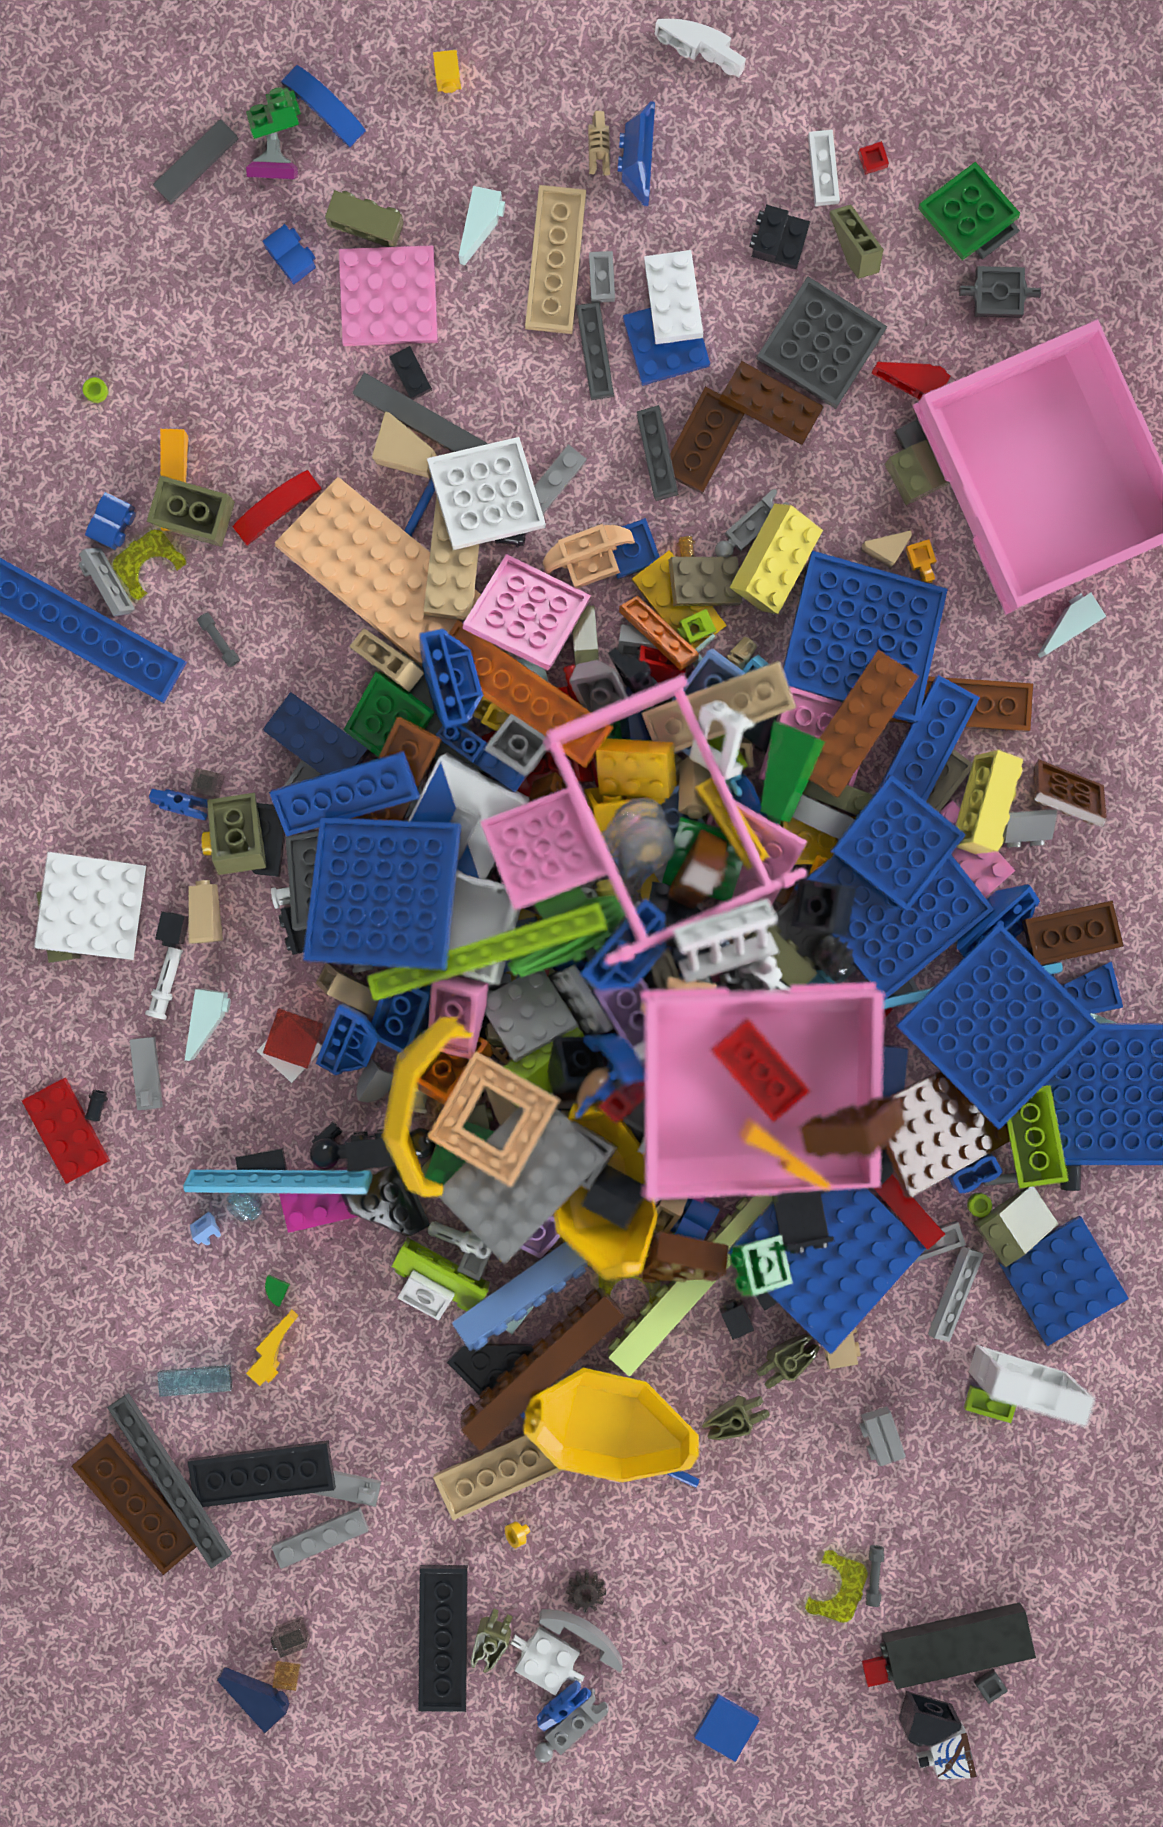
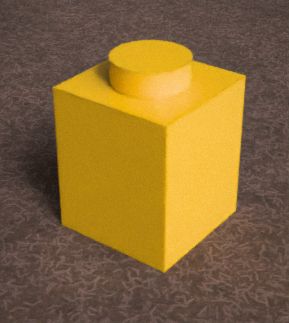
M457 50L433 52L438 92L453 93L461 89Z

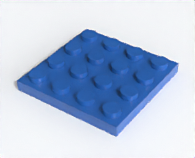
M889 775L830 852L900 908L908 911L966 834L893 775Z
M1077 1216L1048 1233L1029 1252L1006 1268L998 1262L1046 1346L1053 1344L1129 1299L1081 1216Z

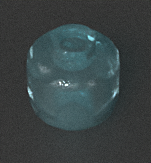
M230 1193L226 1199L228 1211L240 1222L254 1221L262 1212L260 1209L262 1199L256 1193Z

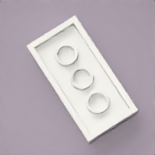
M691 250L644 256L655 343L662 344L703 338Z

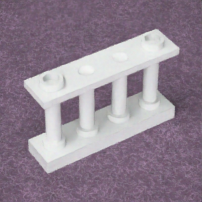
M768 899L673 929L674 937L681 953H687V959L678 962L686 983L779 953L771 933H767L766 926L777 923L776 915ZM757 930V937L743 940L744 933ZM733 937L734 944L720 948L719 941ZM710 945L711 952L697 956L696 949Z

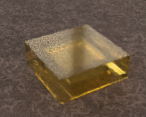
M277 1661L272 1688L296 1691L301 1664Z

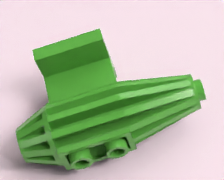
M577 886L532 903V906L536 907L543 921L599 903L607 929L511 958V962L507 963L513 975L519 974L522 978L569 962L572 959L576 963L587 956V950L592 947L595 950L601 948L607 941L606 939L610 937L626 916L617 898L614 895L587 899L581 887Z

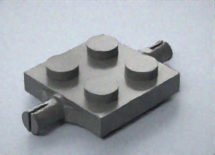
M978 266L976 268L974 286L960 285L959 296H973L975 302L974 317L1022 318L1026 298H1040L1041 287H1027L1025 267Z

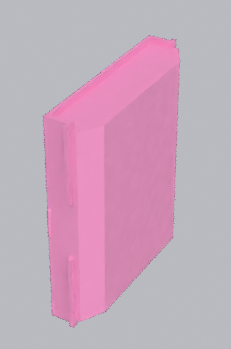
M1095 320L923 395L919 402L913 405L946 481L950 482L974 536L972 541L1005 615L1014 612L1023 605L1163 544V464L1152 442L1151 433L1141 411L1136 406L1099 320Z
M876 983L791 985L790 989L728 991L727 988L641 991V1001L646 1005V1185H642V1197L662 1199L748 1194L750 1196L780 1194L781 1192L825 1190L784 1171L778 1164L781 1158L745 1142L740 1137V1133L748 1118L820 1174L831 1185L829 1189L880 1187L881 1148L871 1157L851 1155L841 1158L839 1155H830L818 1158L817 1155H806L799 1128L811 1117L822 1115L824 1118L829 1114L836 1113L835 1110L851 1105H855L857 1109L858 1106L868 1103L870 1099L882 1097L883 992L876 989ZM746 1017L752 1021L811 1090L810 1093L775 1123L768 1118L710 1051V1048Z

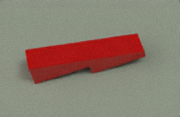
M893 1174L880 1187H872L927 1250L946 1235L913 1197L904 1196L900 1183Z

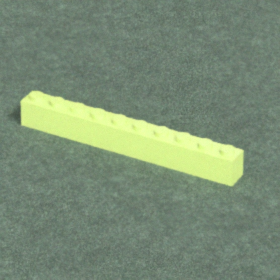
M772 1195L742 1197L735 1206L737 1210L732 1215L727 1214L719 1224L721 1227L716 1233L712 1231L705 1238V1241L729 1245L730 1248L773 1201ZM728 1254V1261H727V1269H728L729 1266L731 1265L730 1255H729V1254ZM687 1280L686 1282L671 1281L668 1286L664 1284L657 1291V1298L652 1303L647 1302L640 1310L641 1316L636 1321L632 1319L624 1328L625 1333L620 1339L616 1337L609 1344L608 1358L630 1377L716 1281Z

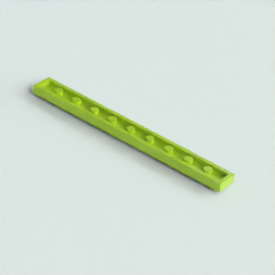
M597 903L449 950L446 970L395 967L367 976L372 998L375 1001L607 929L601 905Z

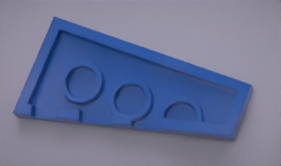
M1112 961L1062 985L1089 1014L1123 1008Z

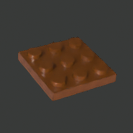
M1040 759L1037 760L1034 766L1035 800L1040 805L1056 808L1067 816L1073 815L1081 818L1087 824H1096L1103 827L1107 820L1104 785Z

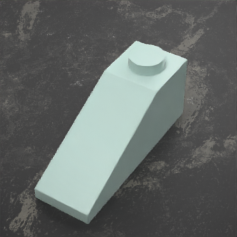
M473 186L459 251L460 265H465L496 227L499 216L503 217L505 202L502 201L500 191Z
M1080 593L1069 600L1071 605L1064 609L1038 653L1040 658L1106 617L1092 593L1086 596Z
M201 988L195 989L185 1054L186 1061L196 1058L224 1018L225 1012H229L231 999L227 998L228 992Z

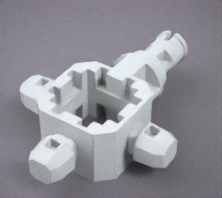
M771 956L737 967L742 979L748 978L755 990L790 989L780 982L779 979L782 977L781 971L776 967V960Z

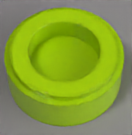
M89 378L83 384V394L90 402L100 403L106 399L108 388L100 378Z
M975 1193L969 1197L967 1208L974 1216L985 1217L992 1210V1201L983 1193Z

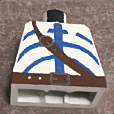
M963 1724L960 1731L932 1747L928 1746L929 1750L916 1753L919 1767L933 1766L938 1779L977 1777L967 1732Z

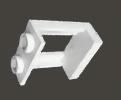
M715 701L702 706L698 724L706 739L711 721L716 719L723 723L726 737L722 753L711 746L709 748L724 780L741 774L743 766L737 763L735 759L743 729L754 726V722L745 718L744 714L728 708L725 703ZM694 739L689 758L708 769Z

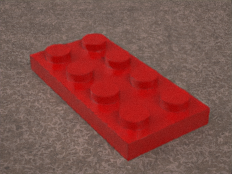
M748 1017L710 1048V1051L773 1123L811 1092Z
M66 1077L21 1100L65 1184L110 1161L89 1120L85 1118L86 1114Z

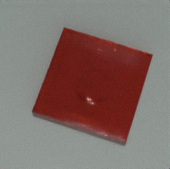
M278 1008L263 1054L308 1069L324 1023Z

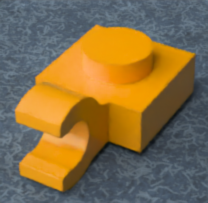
M930 539L907 546L905 550L912 571L919 569L922 582L933 583L932 580H935L931 565L937 561Z

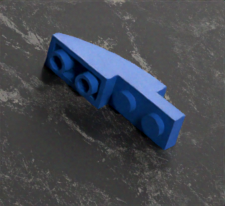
M461 724L444 728L442 725L436 734L447 745L514 792L517 791L526 776L486 751L485 747L488 743Z

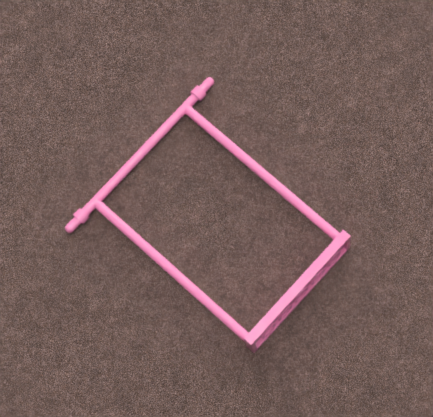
M684 675L549 732L543 741L546 750L551 749L638 940V942L631 945L625 944L619 947L618 951L607 955L605 962L609 965L620 960H629L633 958V954L673 937V929L731 911L781 887L787 888L792 886L795 881L806 876V870L799 868L791 873L789 871L779 875V878L770 882L683 691L688 684ZM675 696L761 886L647 937L560 745Z

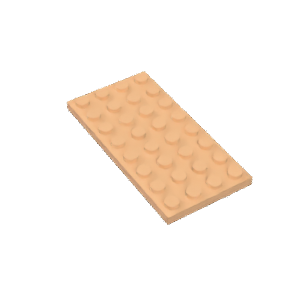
M339 477L330 484L275 542V546L420 666H422L419 634L444 629L449 634L458 620L423 615L430 552ZM476 589L474 590L473 607L481 596Z

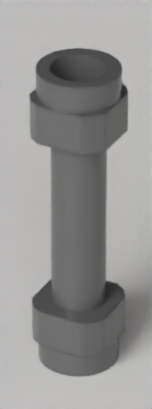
M209 613L201 615L197 622L211 636L223 654L222 659L230 668L241 661L235 650L229 648L215 627L216 622Z
M871 1545L869 1550L871 1572L869 1590H866V1605L871 1607H879L882 1596L879 1591L881 1562H884L885 1554L884 1547L879 1545Z

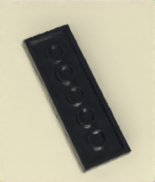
M329 1440L190 1458L187 1461L192 1492L202 1507L334 1491L336 1488Z
M420 1565L418 1712H466L468 1565Z

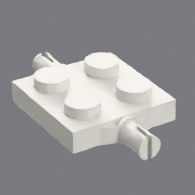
M540 1626L527 1642L516 1635L513 1636L510 1644L522 1650L521 1658L515 1666V1672L555 1696L567 1679L573 1682L576 1680L580 1683L581 1681L583 1682L584 1676L573 1670V1665L580 1654V1650Z

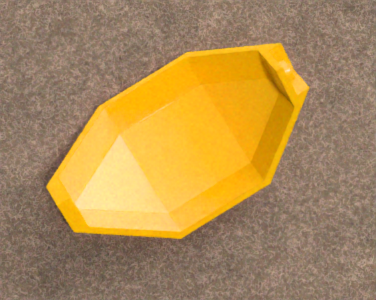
M452 1017L439 1018L397 1055L384 1119V1139L407 1189L424 1197L442 1195L444 1186L424 1178L408 1131V1124L419 1074L451 1037L473 1038V1033L464 1030L465 1026L457 1023V1018Z
M602 1100L590 1105L587 1111L580 1118H577L575 1115L580 1106L573 1104L567 1117L572 1123L575 1121L618 1146L608 1165L646 1185L645 1152L641 1153L638 1151L641 1144L623 1119L615 1124L598 1107L603 1102ZM580 1185L553 1213L557 1234L605 1279H621L640 1274L657 1220L654 1199L644 1198L626 1231L584 1208L582 1203L589 1190Z
M582 1368L533 1397L525 1411L524 1433L558 1469L617 1482H627L691 1469L699 1457V1435L645 1381Z

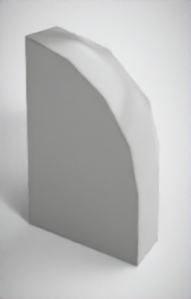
M370 1059L369 1064L363 1070L358 1081L356 1094L358 1101L367 1103L382 1098L391 1088L393 1073L382 1070L380 1068L381 1064Z

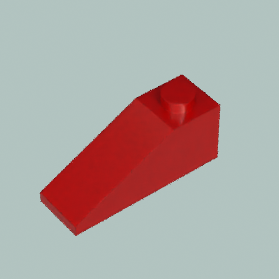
M877 362L871 372L873 375L918 400L923 395L945 386L951 377L941 366L920 363Z

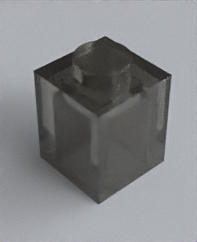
M196 768L190 791L219 798L225 776Z
M302 1616L276 1626L271 1637L272 1647L274 1651H278L280 1658L307 1648L310 1641V1635Z

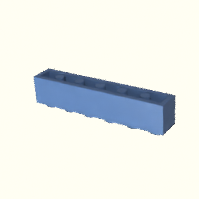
M565 1242L454 1320L452 1324L470 1351L474 1348L478 1350L488 1342L486 1339L493 1334L497 1336L503 1333L508 1328L507 1324L515 1320L517 1322L525 1317L527 1310L532 1306L538 1307L547 1300L546 1296L553 1291L558 1293L567 1286L566 1282L571 1278L578 1279L586 1272L585 1268L588 1267L587 1261Z

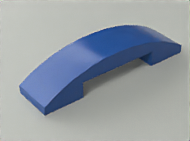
M296 65L281 81V84L286 88L288 87L289 91L294 90L296 98L304 101L332 128L333 133L349 148L366 131L357 118L327 87L299 65Z
M616 1033L583 1037V1042L593 1052L602 1051L614 1063L613 1073L623 1083L646 1080V1071L640 1058L623 1037Z

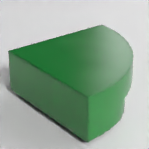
M268 1274L265 1281L266 1294L274 1305L280 1307L290 1284Z

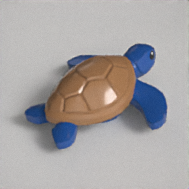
M612 1061L608 1063L607 1067L594 1070L584 1080L578 1094V1105L580 1107L575 1115L577 1118H580L589 1106L597 1100L604 1101L617 1090V1087L614 1085L617 1076L613 1073L614 1063Z

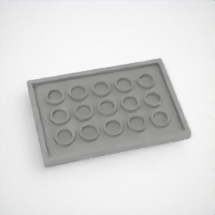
M519 1106L486 1142L503 1151L525 1109ZM556 1107L512 1187L467 1161L444 1185L442 1195L438 1197L505 1264L607 1157Z

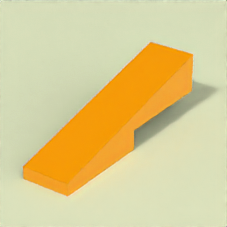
M160 429L161 476L186 482L188 435L184 429ZM161 527L162 531H170Z
M750 1118L747 1119L740 1133V1137L745 1142L781 1158L778 1164L784 1171L825 1190H829L831 1185L820 1174Z

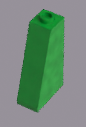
M774 721L760 811L768 814L767 819L780 824L781 821H791L825 741L778 721Z

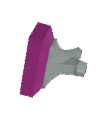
M277 133L266 135L267 149L261 156L253 159V162L246 166L247 177L298 178V167L281 153L280 140Z

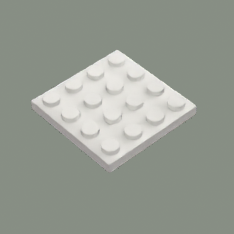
M519 437L427 458L429 471L453 550L545 528L546 523Z
M47 852L34 948L134 960L146 866Z

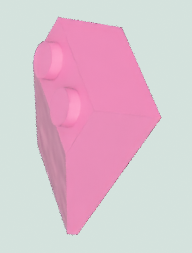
M454 976L432 983L429 1027L441 1017L457 1018V1023L465 1026L464 1030L473 1033V1038L451 1037L440 1052L467 1059L472 1058L476 1050L487 1005L488 983L461 976Z

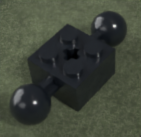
M384 1128L378 1129L374 1134H368L366 1130L353 1132V1135H350L345 1144L338 1145L332 1139L322 1138L317 1140L310 1149L312 1163L321 1169H329L335 1166L339 1159H346L347 1171L396 1166L384 1139ZM416 1128L409 1132L418 1159L430 1156L436 1144L435 1141L428 1138L430 1131L424 1128Z

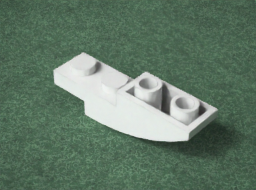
M682 19L657 20L655 25L657 39L665 45L670 44L676 48L681 56L685 58L690 57L695 60L697 55L701 53L706 61L715 62L728 75H735L739 78L742 74L746 58L729 48L731 37L714 28Z

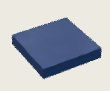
M646 518L622 526L632 532L635 543L616 546L617 550L613 551L620 573L615 574L617 580L644 570L660 557Z
M717 1694L697 1728L694 1738L736 1762L759 1723V1717Z

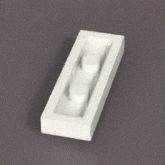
M833 130L809 132L808 143L815 206L839 204L840 197Z

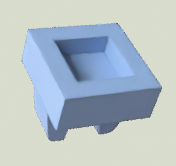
M207 1212L190 1225L192 1239L197 1244L202 1242L205 1245H209V1236L215 1234L218 1238L221 1236L215 1217L210 1212Z

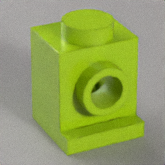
M707 609L679 622L680 627L677 628L678 634L689 644L716 632ZM696 625L699 631L692 633L690 626Z

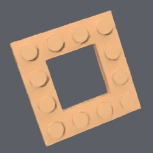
M475 1052L429 1133L428 1138L512 1187L560 1099L479 1052ZM485 1086L525 1109L503 1151L463 1129Z

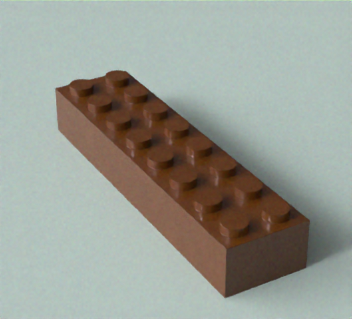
M602 1287L597 1290L595 1288L592 1289L585 1296V1302L580 1306L575 1305L567 1313L568 1317L562 1323L560 1321L555 1323L549 1330L551 1333L545 1339L541 1337L533 1344L532 1348L534 1350L527 1356L525 1354L521 1355L514 1364L516 1366L511 1371H504L497 1378L496 1381L498 1383L492 1388L487 1387L479 1395L480 1399L474 1405L470 1403L462 1410L461 1431L480 1452L527 1409L533 1397L548 1389L624 1318L621 1308Z

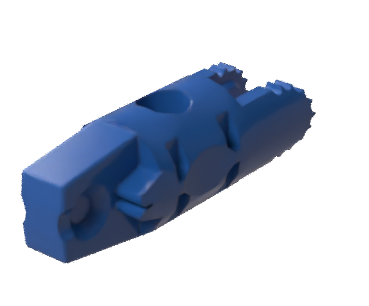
M151 789L149 794L150 802L159 805L160 809L206 821L207 814L194 809L193 806L208 808V799L178 791L175 792L170 789L165 791Z
M577 1680L547 1703L537 1715L538 1727L546 1731L553 1725L560 1723L590 1698L591 1691L586 1687L581 1689V1683Z

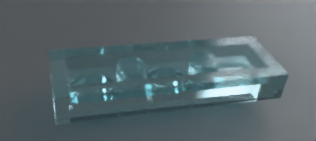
M231 1365L161 1370L157 1373L159 1397L232 1390Z

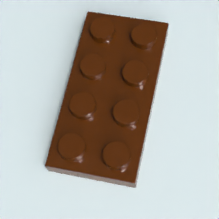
M743 361L740 362L719 399L801 445L805 442L824 408L823 405Z
M706 386L670 453L676 481L701 494L704 493L745 413L719 400L721 394Z
M1113 900L1022 920L1029 953L1041 965L1124 947Z

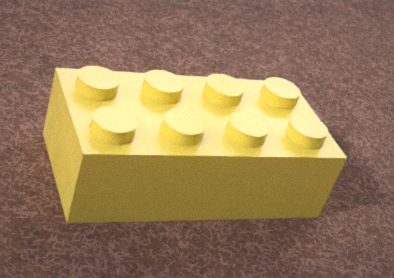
M774 504L729 588L759 610L779 614L823 530L792 505Z
M1000 750L974 756L956 822V827L966 835L956 848L973 854L998 852L1003 844L1005 825L1010 818V806L1016 796L1017 780L1022 774L1021 766L1023 759Z

